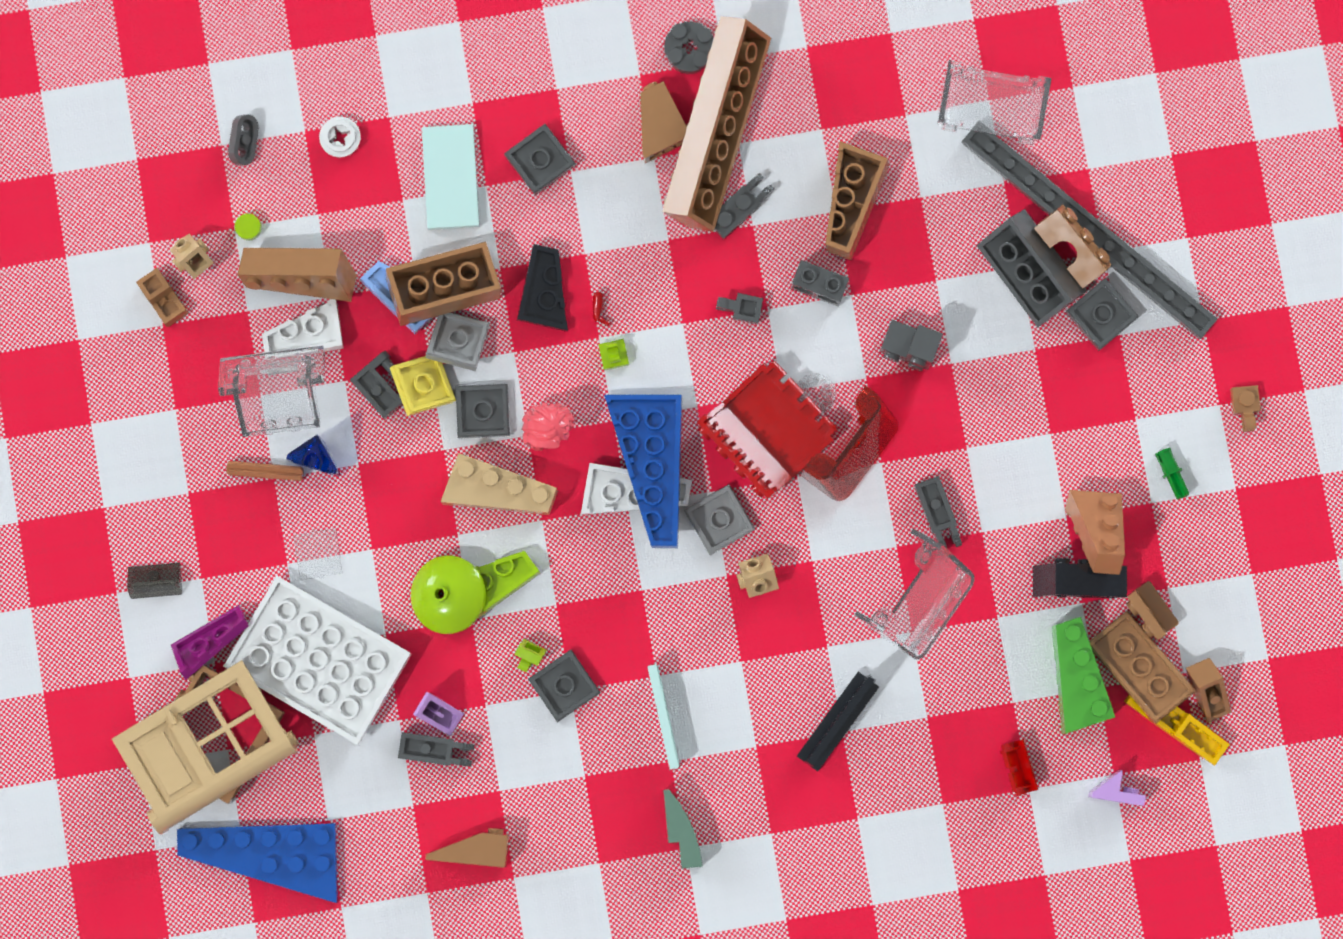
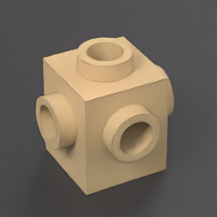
M190 234L177 240L174 246L169 249L175 256L172 260L175 266L181 272L186 270L193 279L214 263L206 254L210 250L200 238L195 241Z
M768 554L738 563L741 572L736 574L740 589L746 588L749 598L779 589L775 571Z

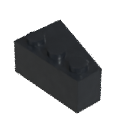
M1055 558L1054 563L1033 566V597L1124 598L1127 597V566H1122L1120 575L1093 573L1087 559H1079L1078 564H1072L1068 558Z

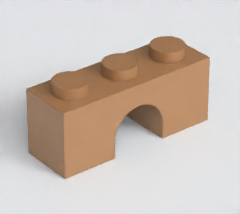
M1062 204L1039 222L1034 229L1049 248L1062 241L1069 242L1076 248L1077 258L1067 267V270L1083 289L1107 271L1112 264L1109 262L1110 257L1107 252L1102 248L1099 249L1093 242L1094 238L1090 231L1082 228L1077 222L1078 218L1074 211Z

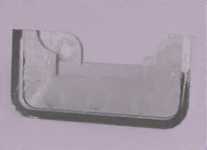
M948 61L945 68L937 124L942 125V130L957 132L958 128L1019 139L1018 143L1024 145H1033L1034 141L1041 140L1052 78L1038 76V79L1031 78L1029 81L1030 76L1026 75L1024 77L975 69L973 66H968L964 70L965 66L961 65L962 62Z

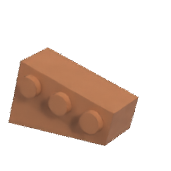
M1069 490L1065 511L1073 521V529L1082 541V549L1093 573L1120 575L1125 556L1122 494Z

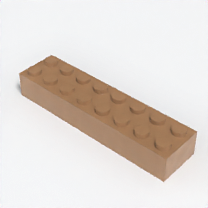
M720 16L718 26L715 29L711 50L708 53L705 70L700 79L699 90L693 103L690 120L686 126L682 147L678 153L676 167L671 176L670 187L664 200L662 212L688 228L711 232L715 230L771 42L770 36L747 19Z

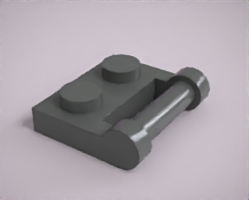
M386 350L350 379L384 420L403 404L400 395H397L376 371L377 368L383 366L392 376L390 367L395 364L390 360L391 356Z

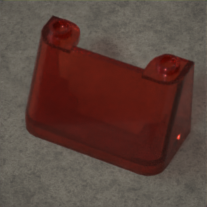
M866 385L854 402L859 413L857 422L862 425L836 461L826 454L814 455L800 474L801 477L835 501L846 500L898 430L899 423L897 418L878 394Z

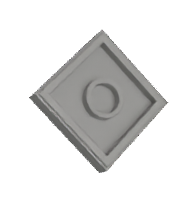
M455 313L438 316L426 352V358L476 371L490 323Z
M730 485L725 486L684 510L709 555L716 553L755 530Z

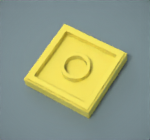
M424 356L390 367L407 416L445 406L456 401L442 362L427 359Z

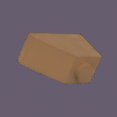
M1207 658L1187 667L1189 683L1196 690L1194 695L1207 723L1231 713L1223 676L1212 660Z

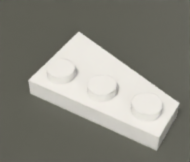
M330 299L327 301L328 303L316 309L312 308L306 311V314L292 321L288 320L263 333L265 359L272 361L343 349L337 300Z

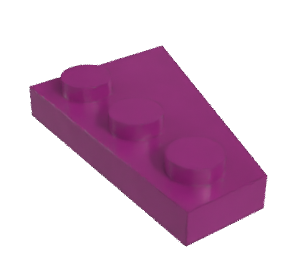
M239 605L171 644L179 671L185 680L249 626L244 612Z

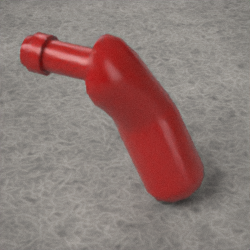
M599 291L594 292L593 319L595 322L599 321L605 324V326H609L610 320L600 317L603 308V294Z

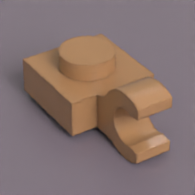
M1258 385L1231 388L1233 415L1241 414L1243 432L1254 431L1256 429V419L1253 413L1261 411Z

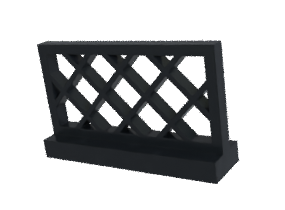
M859 671L855 674L797 754L799 759L817 772L878 690L879 686L874 683V678L870 675L865 677Z

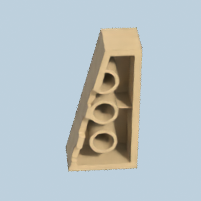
M458 453L441 503L450 506L550 515L558 489Z

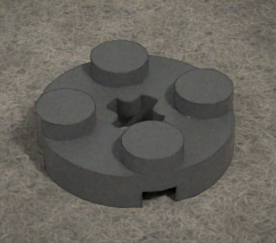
M691 21L678 23L672 27V30L665 38L664 53L675 70L685 74H695L705 68L708 53L714 40L711 30L700 23ZM688 42H693V45L697 46V50H692L691 54H687L686 49L682 48Z

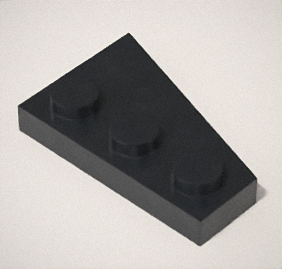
M533 244L517 321L567 332L559 250Z

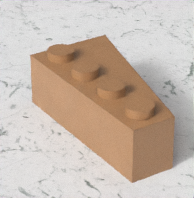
M839 141L838 160L836 163L825 245L827 252L852 260L888 171L889 163L888 158Z
M243 248L238 276L246 288L349 302L352 301L357 276L342 249Z

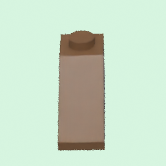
M488 828V833H480L426 854L425 860L505 868L509 835L503 834L504 829Z

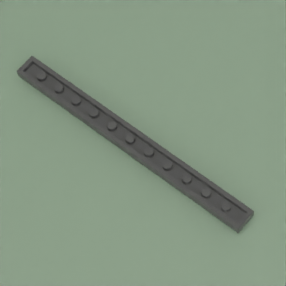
M979 121L962 140L961 143L1048 215L1062 204L1066 208L1072 209L1078 218L1077 222L1080 226L1088 229L1093 235V242L1097 247L1107 252L1110 257L1109 262L1112 264L1111 267L1199 340L1216 322L1217 318Z

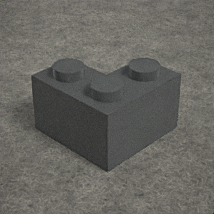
M891 320L880 353H883V357L893 362L902 360L909 363L908 367L911 369L923 371L924 368L928 370L933 363L943 333L921 325L914 328Z

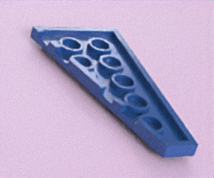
M604 395L651 547L678 549L682 395Z
M336 823L177 829V856L338 903Z

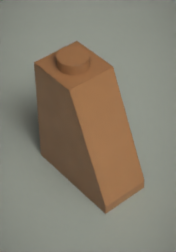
M652 82L643 88L644 91L640 93L642 151L645 164L682 146L686 133V125L664 82L659 84Z

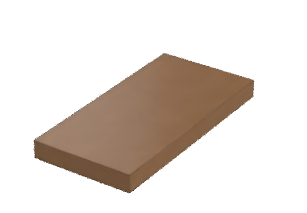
M1128 611L1089 641L1096 657L1155 725L1196 692L1195 688Z

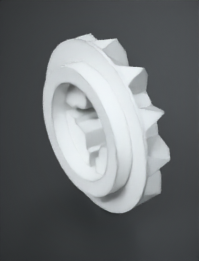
M334 117L322 126L319 139L322 148L329 155L341 158L350 156L358 149L361 135L358 126L351 119ZM336 128L341 134H347L344 138L346 146H343L339 141L333 142L337 138Z

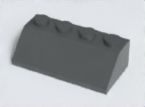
M1024 209L1007 219L976 246L1037 328H1039L1086 293V290L1082 289L1067 270L1068 266L1053 247L1049 248L1034 229L1037 226Z

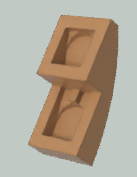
M158 268L136 281L167 328L189 314Z

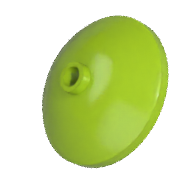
M436 557L423 565L413 580L411 603L414 613L425 627L434 632L454 634L464 631L476 622L484 608L486 590L483 578L472 563L461 557ZM441 589L444 591V597L442 599H440L438 595Z

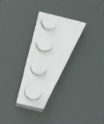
M589 463L581 515L640 510L627 469ZM680 478L679 507H688L692 480Z

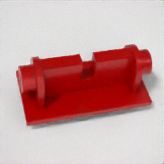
M1024 739L1002 744L1000 754L1003 756L1006 769L1009 768L1010 770L1008 777L1012 787L1011 792H1015V796H1020L1039 790Z

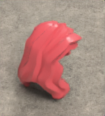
M560 403L533 405L522 418L524 422L521 428L524 431L523 442L536 451H543V448L554 449L559 447L560 441L568 440L569 431L575 427L573 424L575 421L573 414L568 407L562 406Z

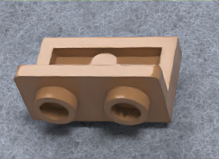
M1147 581L1127 595L1129 602L1126 605L1134 616L1138 614L1145 622L1141 626L1150 638L1155 636L1159 640L1169 630L1179 624V621L1150 581Z

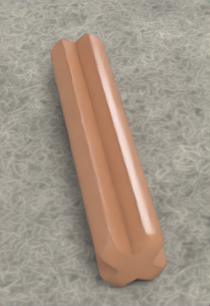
M228 461L226 468L227 474L231 476L302 481L304 477V469L300 466Z

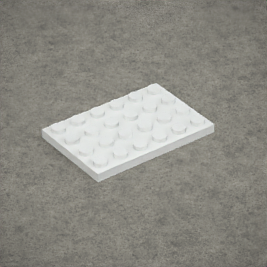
M276 576L248 623L249 626L242 633L223 667L228 669L242 660L259 688L359 745L412 653Z

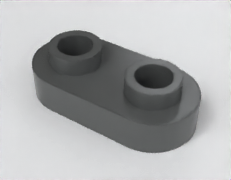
M250 114L238 115L232 122L228 156L231 162L238 166L250 164L255 157L259 124L256 118Z

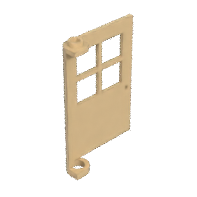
M242 660L112 738L152 808L146 812L149 821L158 834L161 835L168 832L174 825L291 754L299 752L296 748V745L299 743L292 731L286 732L281 727ZM237 683L252 710L227 724L212 697ZM208 701L222 728L197 742L182 715ZM255 714L271 741L246 756L231 728ZM226 732L241 759L216 774L201 747Z

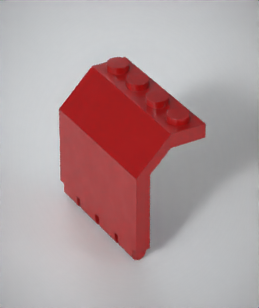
M775 360L769 366L763 363L722 403L697 421L700 425L698 428L699 432L707 440L712 438L718 445L716 450L725 459L729 457L735 464L734 470L742 478L747 477L753 483L751 488L759 497L765 496L767 499L791 481L835 439L831 435L838 430L827 416H824L818 422L816 417L822 413V410L809 396L802 402L798 400L805 392L791 377L785 383H782L781 379L787 373Z

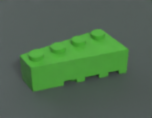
M1081 617L1052 626L1061 734H1067L1114 718L1115 714Z

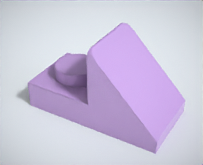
M1122 770L1113 773L1089 791L1088 795L1090 798L1139 806L1145 805L1146 798L1145 795H1139V789L1123 787V792L1120 791Z

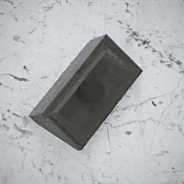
M168 563L128 567L127 590L130 598L181 595V564Z

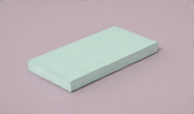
M473 124L422 127L428 230L480 227Z

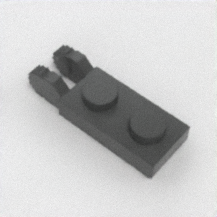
M760 173L749 181L746 186L743 185L721 206L715 231L723 240L761 206V203L774 191L775 188L769 185L762 190L757 198L750 192L762 182L764 177Z
M939 476L915 484V491L940 552L947 551L946 542L940 532L947 528L950 530L953 544L956 547L961 546L962 542L956 528L957 522Z
M402 732L398 758L448 766L455 764L471 767L472 761L465 758H452L453 748H460L464 751L474 750V744Z

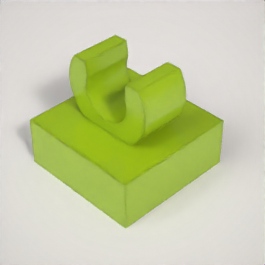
M624 339L598 344L604 371L629 365Z
M523 639L514 654L522 658L517 668L527 673L532 664L538 666L541 663L547 650Z

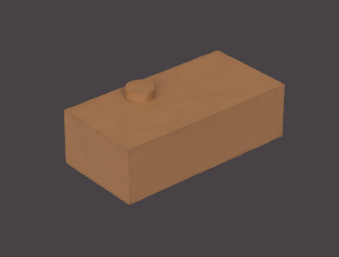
M486 242L386 268V282L400 326L500 299L501 287Z

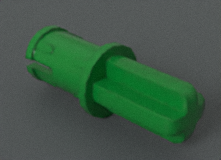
M1169 447L1155 453V457L1164 473L1162 477L1163 479H1168L1176 499L1179 500L1187 497L1189 491L1180 474L1183 470L1178 467L1171 448Z

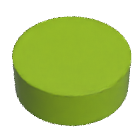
M243 214L237 218L235 231L240 238L250 241L256 239L261 233L262 225L255 215Z

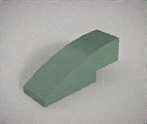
M669 789L664 790L668 843L679 842L681 869L703 867L700 848L691 822L676 797Z

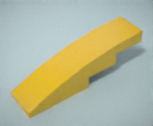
M1128 695L1124 702L1151 721L1132 697ZM1179 707L1175 708L1156 724L1164 732L1214 766L1230 745Z

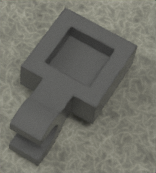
M741 293L737 294L736 300L718 297L716 310L734 312L732 320L758 325L763 298Z

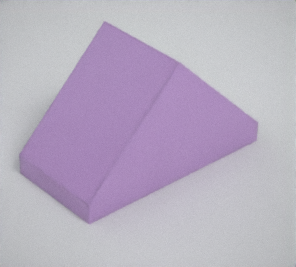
M426 692L413 715L451 736L464 713L430 692Z

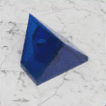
M318 434L287 454L286 459L289 462L337 477L340 475V470L325 441Z

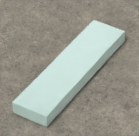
M656 664L647 666L670 770L679 768L680 764L659 668Z

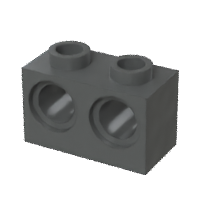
M801 260L791 289L839 307L849 278Z

